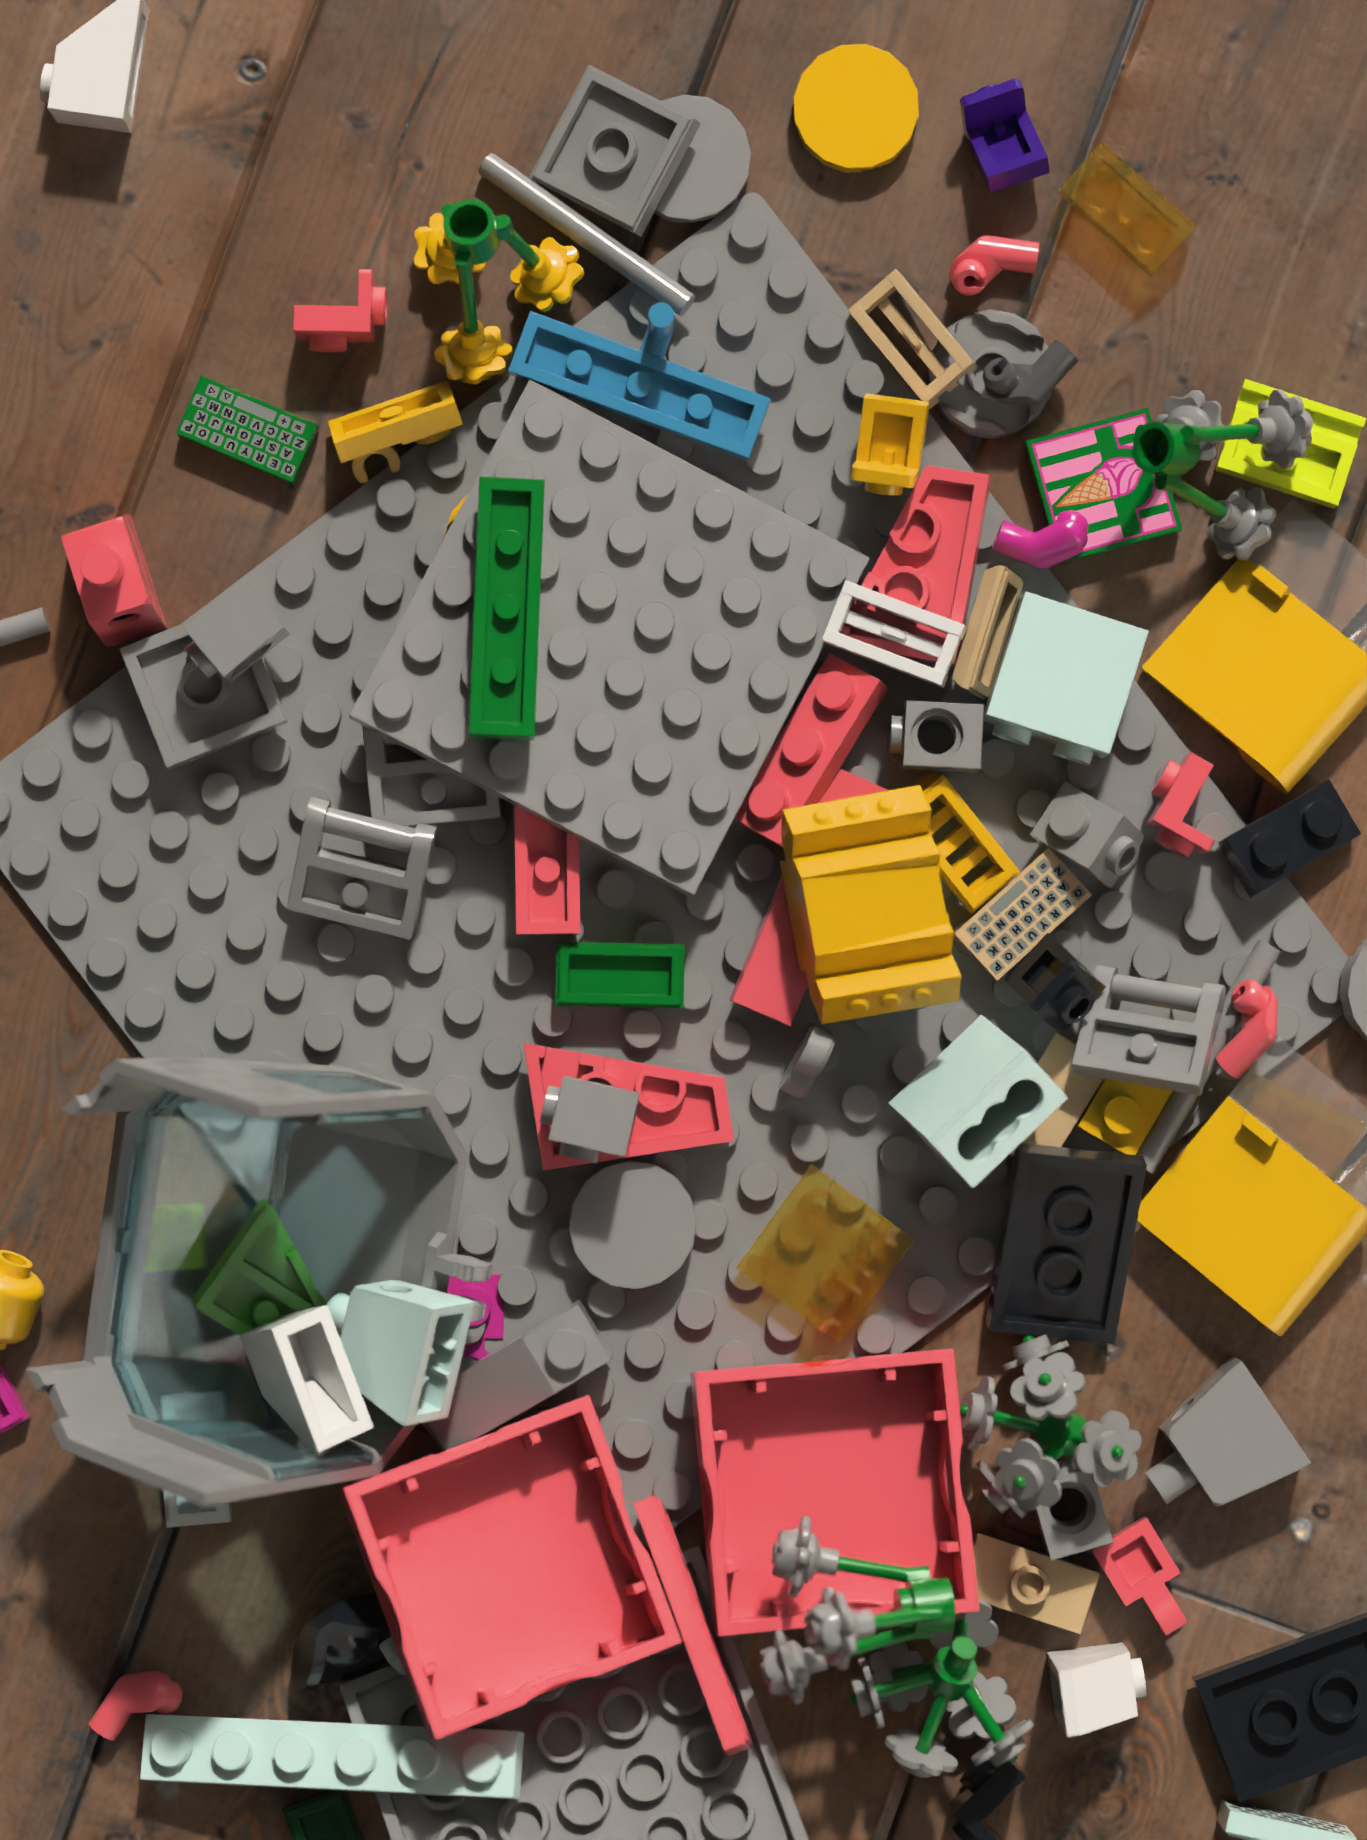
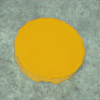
M868 44L840 45L819 55L802 73L793 98L794 124L804 148L821 164L844 173H858L863 170H872L876 167L880 168L893 162L910 143L919 117L918 90L908 69L889 52Z

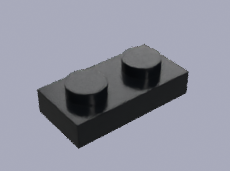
M1330 779L1224 838L1218 844L1251 898L1361 835V832Z

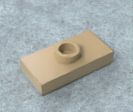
M976 1531L973 1550L978 1600L986 1601L992 1606L1081 1635L1100 1576L1098 1570L1062 1558L1051 1561L1046 1553Z

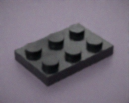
M1021 1143L1015 1148L986 1316V1324L989 1331L1031 1336L1047 1334V1337L1115 1344L1147 1168L1143 1156Z
M1367 1612L1192 1677L1235 1796L1239 1802L1367 1756Z

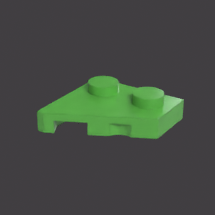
M263 1198L190 1300L195 1308L237 1335H241L294 1311L327 1304L283 1227L276 1210Z

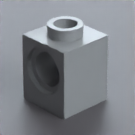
M243 577L182 627L193 640L184 650L202 672L210 678L219 671L230 683L290 635Z
M906 700L903 705V715H891L889 754H901V770L977 773L981 769L984 704ZM928 720H939L945 723L950 728L953 736L951 748L942 754H932L924 750L919 744L917 737L919 726Z
M1063 1456L1056 1460L1060 1469L1055 1479L1059 1482L1061 1489L1074 1488L1079 1490L1083 1496V1507L1075 1518L1067 1521L1052 1517L1050 1506L1047 1507L1039 1504L1033 1510L1045 1552L1051 1561L1113 1543L1097 1485L1091 1479V1473L1088 1474L1080 1471L1076 1467L1073 1458Z

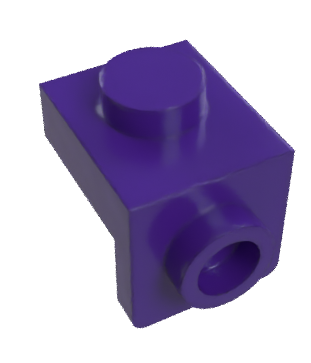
M1015 78L997 85L985 86L960 99L964 136L989 193L1050 173L1048 156L1026 110L1024 88L1019 79Z

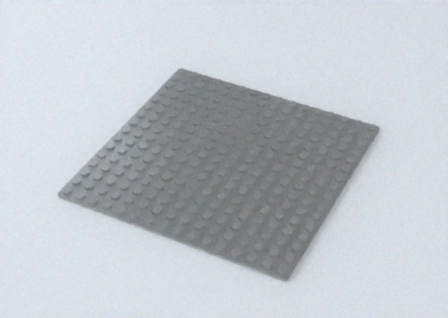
M748 193L657 261L653 266L695 295L694 302L683 316H679L674 312V331L663 359L771 398L749 462L558 392L555 393L869 557L870 559L857 582V585L861 586L868 572H871L890 538L889 533L913 488L903 487L901 495L875 494L864 489L865 482L850 479L852 465L856 461L863 399L866 393L918 400V398L848 312V307L764 198L757 193ZM630 282L573 326L640 350L649 325V309L660 301L633 282ZM508 375L459 412L463 425L452 428L450 434L439 441L414 446L399 458V471L392 473L389 466L243 576L245 581L290 634L263 656L288 723L169 770L166 768L128 669L125 666L0 761V870L143 1058L183 1056L339 1065L430 1092L436 1096L468 1154L453 1254L472 1256L481 1261H486L492 1265L491 1274L501 1275L498 1281V1291L501 1298L505 1301L503 1339L485 1338L484 1349L490 1354L580 1299L613 1354L611 1361L482 1436L589 1395L622 1481L624 1503L629 1521L636 1536L646 1550L649 1548L633 1503L653 1495L656 1498H660L666 1507L673 1529L702 1507L690 1373L903 1353L992 1284L1013 1156L1008 1155L980 1183L972 1188L929 1148L891 1107L889 1102L980 1015H983L1025 1049L1035 1062L1039 1059L1055 1032L1061 1033L1039 1018L1030 1009V1005L1004 980L1026 955L1004 976L995 981L955 936L953 937L952 955L962 976L960 996L957 1002L821 1024L810 997L809 986H807L791 1026H786L729 1001L782 876L780 861H786L783 848L744 827L735 820L732 821L693 898L579 839L581 933L575 935H515L513 804L500 798L502 818L431 825L437 827V834L428 866L416 927L411 940L286 909L303 822L310 798L313 796L330 800L331 808L371 817L363 729L361 724L349 719V714L439 549L453 509L469 493L528 383L525 380ZM928 412L920 475L926 465L974 472ZM989 492L965 626H968L984 570L998 565L1006 566L1024 582L1018 603L1026 591L1079 608L1049 568L1039 569L992 550L1002 521L1005 520L1013 523V521ZM218 595L216 598H214L212 601H210L208 604H206L203 608H201L199 611H197L195 614H193L191 617H189V618H188L187 620H185L183 623L188 622V621H190L192 618H194L198 613H200L203 609H205L209 604H211V603H212L215 599H217L220 595ZM853 599L852 605H851V607H850V610H851V608H852L854 602L856 601V600H854V599ZM825 643L775 741L829 653L880 679L888 687V690L840 767L844 771L887 790L912 787L924 775L931 772L901 770V754H889L891 715L902 716L903 705L906 700L984 704L985 709L988 698H986V701L980 700L961 688L952 679L955 669L953 666H950L947 674L948 679L944 688ZM913 660L931 668L935 667V663ZM1133 679L1111 752L1103 759L1092 756L1090 765L1069 761L1053 754L1056 745L1054 743L1032 736L1028 746L1013 743L992 735L994 724L983 721L981 769L977 773L934 772L945 776L1020 872L1047 849L1039 844L1030 833L1064 782L1069 783L1123 814L1144 835L1135 864L1126 874L1119 876L1111 888L1102 885L1087 871L1056 854L1092 895L1059 924L1050 935L1068 949L1092 974H1094L1096 966L1100 964L1117 967L1121 975L1202 988L1205 982L1225 985L1226 997L1258 940L1266 942L1281 952L1262 986H1268L1278 1000L1277 1038L1275 1042L1238 1079L1229 1075L1217 1062L1203 1087L1202 1095L1197 1097L1170 1144V1148L1213 1115L1228 1096L1232 1099L1344 1014L1339 990L1342 969L1349 957L1287 877L1251 898L1249 897L1218 844L1224 838L1247 825L1209 776L1206 778L1182 821L1215 840L1210 851L1201 855L1192 850L1189 857L1185 858L1154 840L1159 831L1146 824L1160 798L1152 794L1151 790L1169 760L1180 764L1183 757L1191 752ZM928 720L918 728L917 737L919 744L927 752L942 754L951 748L953 736L950 728L945 723L939 720ZM401 745L386 746L387 764L427 760ZM938 798L929 804L932 812L942 805ZM954 817L931 835L935 844L959 824ZM325 832L323 835L321 847L407 867L409 853ZM970 837L945 859L950 865L954 864L975 846L976 842ZM986 856L961 879L969 886L994 863ZM940 879L946 913H948L950 925L954 933L996 895L994 894L975 912L970 913ZM556 943L685 944L684 1008L555 1006ZM1115 999L1110 1006V1009L1190 1023H1194L1196 1013ZM1082 1020L1072 1024L1061 1035L1077 1044ZM811 1022L834 1034L836 1040L821 1073L815 1078L806 1096L798 1100L780 1091L779 1085ZM1241 1022L1231 1040L1241 1031ZM523 1043L724 1077L734 1141L543 1170ZM294 1083V1084H298V1085H301V1086H304V1087H305L308 1083ZM184 1095L177 1101L257 1206L262 1198L273 1118L258 1119ZM1076 1126L1073 1127L1062 1145L1063 1148L1120 1153ZM629 1160L654 1163L676 1176L691 1196L697 1219L694 1246L682 1267L662 1283L640 1289L611 1286L590 1274L575 1254L569 1232L572 1203L585 1181L605 1166ZM486 1321L477 1326H469L465 1345L475 1343L482 1337L485 1332ZM467 1357L461 1360L459 1372L477 1362L478 1359ZM423 1422L422 1425L441 1450L445 1451L428 1422Z

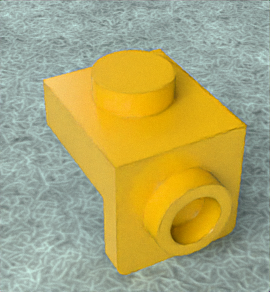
M866 393L863 399L856 461L852 465L850 479L865 482L864 489L866 491L881 495H901L903 487L914 488L921 473L930 402Z

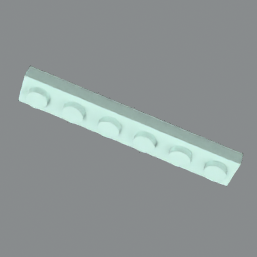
M146 1714L140 1779L158 1782L520 1800L524 1733L506 1730L462 1729L434 1740L429 1739L425 1727Z

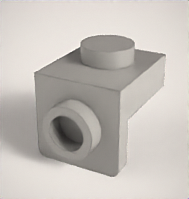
M1067 782L1063 783L1030 833L1039 844L1046 848L1049 847L1056 854L1084 869L1099 883L1108 888L1113 887L1119 876L1126 874L1133 867L1139 855L1140 845L1144 840V835L1123 814Z

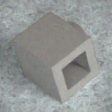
M563 1075L560 1088L548 1085L540 1123L551 1126L549 1140L562 1142L559 1155L597 1163L600 1151L625 1157L640 1092Z

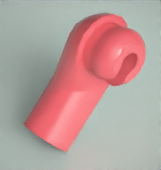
M990 235L981 236L954 259L949 271L950 280L960 294L974 296L980 293L1002 270L1035 274L1039 242Z
M1245 980L1239 983L1233 990L1231 1002L1234 1004L1235 1010L1241 1013V1031L1215 1056L1219 1065L1236 1079L1277 1038L1278 1000L1268 986H1261L1255 980Z
M154 1670L126 1674L117 1680L88 1724L91 1729L102 1737L115 1741L133 1713L153 1712L156 1710L161 1715H169L176 1711L182 1702L183 1690L179 1683L171 1680L168 1674Z

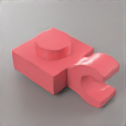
M1146 1516L1112 1536L1113 1543L1091 1549L1125 1606L1142 1597L1158 1626L1166 1636L1188 1623L1165 1585L1167 1581L1179 1575L1180 1571Z

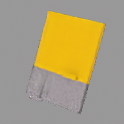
M1292 499L1273 522L1270 523L1271 538L1269 541L1256 548L1247 560L1238 559L1141 667L1144 673L1236 746L1245 762L1266 782L1284 794H1288L1367 706V556L1295 499Z
M1277 1036L1275 1042L1261 1055L1140 1202L1137 1221L1262 1324L1282 1337L1367 1234V1108Z

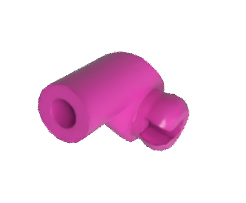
M1073 510L1060 512L1058 519L1053 524L1036 533L1003 520L995 537L992 550L1036 568L1047 569L1078 555L1088 541L1087 532L1089 525L1087 519L1082 514Z

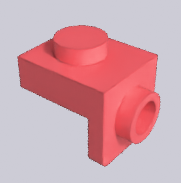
M359 269L358 306L294 305L293 331L299 342H309V350L316 352L347 351V343H375V325L387 324V288L376 287V278L372 269Z
M1192 752L1183 757L1180 764L1169 760L1151 790V793L1160 799L1146 824L1159 831L1154 839L1156 842L1185 858L1189 857L1192 850L1201 855L1209 852L1215 842L1211 837L1182 821L1214 766Z

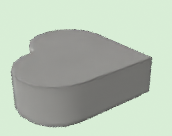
M811 1022L809 1023L780 1082V1091L798 1100L806 1096L832 1052L836 1040L834 1034Z

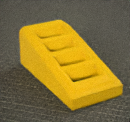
M931 771L913 785L921 786L929 804L936 798L942 803L931 813L930 834L935 833L952 817L959 823L935 844L940 853L939 866L941 873H939V876L970 913H973L1017 876L1020 871L945 776ZM971 837L976 842V845L954 864L950 865L945 858ZM988 856L994 864L967 886L961 878Z

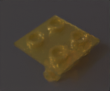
M811 1164L747 1251L736 1269L804 1317L816 1329L827 1334L840 1344L915 1239Z

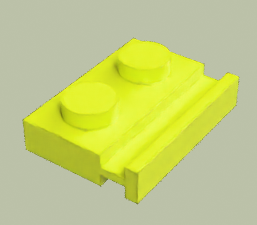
M1245 379L1241 384L1237 402L1228 425L1247 424L1250 419L1258 418V404L1261 401L1269 400L1272 391L1278 389ZM1283 391L1288 397H1300ZM1300 397L1303 401V409L1309 412L1313 419L1312 441L1306 448L1305 456L1295 458L1294 464L1290 469H1283L1274 461H1264L1261 457L1262 445L1252 444L1248 439L1226 440L1222 443L1214 470L1335 509L1339 505L1366 418Z

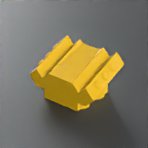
M920 785L782 810L781 838L786 861H780L799 970L807 975L810 997L821 1024L959 1001L962 976L952 955L954 931L950 925L948 913H946L939 873H941L939 866L940 853L930 834L932 810Z

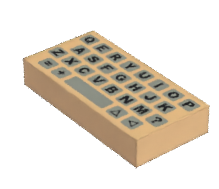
M1048 847L954 933V936L995 981H998L1027 955L1047 933L1050 934L1092 894Z

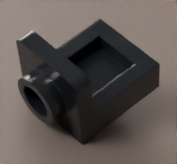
M1049 933L1038 942L1004 979L1030 1005V1009L1039 1018L1061 1034L1072 1024L1082 1020L1090 1012L1095 998L1106 988L1096 976Z
M987 1759L977 1766L973 1763L962 1775L960 1782L965 1787L949 1802L953 1815L958 1819L951 1828L961 1840H1003L985 1819L1026 1778L1021 1766L1016 1761H1006L995 1767L990 1759Z

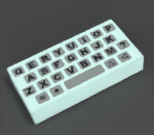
M1221 1798L1217 1821L1227 1836L1245 1840L1357 1839L1345 1825Z

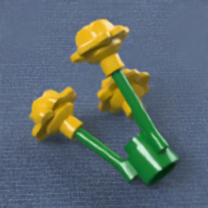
M465 199L456 202L454 205L450 203L445 204L441 210L442 214L434 213L430 217L429 227H419L415 230L414 239L418 249L413 262L414 266L419 270L428 269L427 276L432 284H440L446 281L459 284L463 321L460 323L458 330L447 331L442 334L441 343L443 346L438 347L434 354L435 360L445 366L446 376L449 379H460L464 383L475 385L481 381L490 380L493 375L504 373L506 370L505 360L509 359L513 353L512 346L502 340L500 329L497 326L484 328L483 324L477 320L473 272H481L485 268L486 262L495 255L499 248L500 241L504 240L521 257V262L510 274L511 281L518 286L514 293L515 298L520 303H532L542 312L549 311L556 302L560 304L568 303L571 300L573 287L583 278L584 270L576 263L579 258V252L575 247L559 245L553 237H547L542 240L539 248L535 245H528L513 229L509 216L500 215L494 217L492 209L486 203L477 199Z

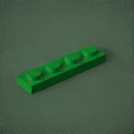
M479 477L468 738L534 741L544 479Z

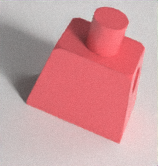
M131 514L61 536L89 625L107 648L168 629ZM134 614L122 620L112 621L114 618L122 615Z

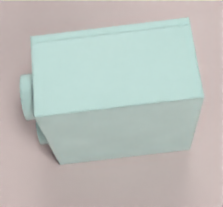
M1025 591L1019 600L984 709L983 721L994 724L992 735L1013 743L1028 746L1031 736L1054 743L1056 745L1053 754L1069 761L1090 765L1092 756L1101 759L1105 758L1111 752L1149 631Z
M980 1015L904 1087L889 1104L934 1153L966 1183L974 1188L1061 1106L1068 1097L1025 1049L983 1015Z

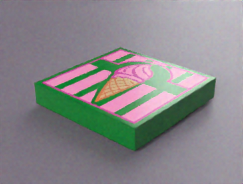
M1149 408L1038 437L1024 443L1046 525L1053 524L1058 519V514L1067 510L1077 511L1087 519L1089 525L1086 546L1078 555L1059 563L1058 566L1179 533L1182 530L1172 491L1158 490L1154 483L1155 474L1143 472L1137 467L1133 459L1132 445L1136 427L1152 422Z

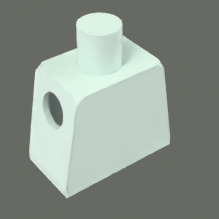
M397 1280L356 1285L351 1291L350 1296L345 1293L334 1295L326 1305L329 1308L337 1332L341 1335L340 1340L361 1394L404 1426L448 1418L475 1302L468 1298Z

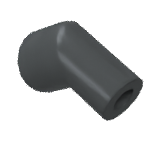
M1057 340L1049 346L1033 365L1007 363L1006 358H996L990 361L983 371L982 377L986 392L990 397L1001 403H1039L1075 366L1078 359L1065 345Z

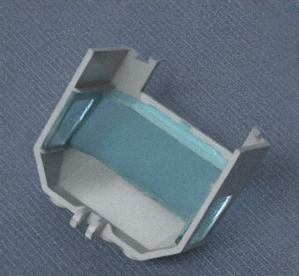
M183 1056L114 1060L99 1074L100 1083L88 1094L76 1095L61 1109V1111L73 1115L117 1112L83 1361L26 1368L35 1391L47 1392L57 1414L58 1420L51 1426L61 1449L201 1506L379 1475L416 1424L404 1426L398 1423L362 1395L374 1428L319 1453H312L262 1396L240 1336L195 1308L190 1300L262 1198L269 1202L276 1210L283 1227L311 1274L310 1276L326 1303L338 1293H345L350 1296L351 1291L356 1285L388 1280L403 1281L447 1293L450 1276L474 1283L486 1282V1280L490 1279L492 1270L490 1263L472 1256L453 1254L468 1154L436 1096L430 1092L339 1065ZM456 1295L475 1302L471 1321L484 1319L486 1310L484 1302H480V1300L472 1297Z

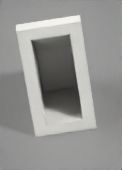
M145 0L115 1L56 45L54 64L45 63L42 70L40 99L42 102L48 103L47 109L57 123L132 133L150 12Z
M327 1305L294 1311L239 1335L262 1396L312 1453H319L374 1428Z
M1123 1642L1047 1652L1055 1716L1067 1737L1083 1735L1138 1716L1136 1698L1146 1697L1144 1669L1141 1658L1130 1659V1651Z

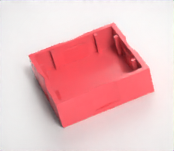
M954 1348L690 1373L713 1633L718 1636L780 1629L806 1628L804 1622L805 1614L820 1601L824 1587H832L835 1592L842 1591L847 1604L854 1612L870 1610L874 1615L894 1611V1590L905 1588V1582L837 1571L835 1576L816 1573L813 1579L808 1583H804V1587L797 1598L789 1596L788 1580L775 1577L772 1574V1567L774 1566L771 1564L772 1548L774 1543L778 1541L779 1531L796 1529L802 1516L810 1517L812 1534H816L820 1547L839 1550V1556L900 1567L928 1566L931 1579L948 1578L950 1580L954 1594L955 1614L979 1611L971 1519L965 1505L960 1482V1455L963 1437Z
M589 1395L510 1424L493 1433L446 1451L426 1456L355 1483L339 1491L429 1739L437 1740L523 1706L532 1698L585 1677L599 1676L682 1643L650 1555L636 1536L629 1521L624 1503L622 1481Z

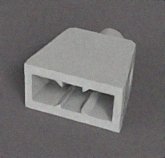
M1233 1356L1225 1361L1159 1426L1175 1452L1144 1473L1166 1505L1197 1484L1209 1502L1218 1507L1299 1471L1311 1462L1244 1363Z

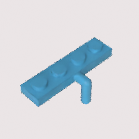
M658 302L649 309V325L640 350L541 314L529 312L508 369L509 375L527 382L530 379L549 390L749 462L771 398L663 359L674 331V311L669 304Z

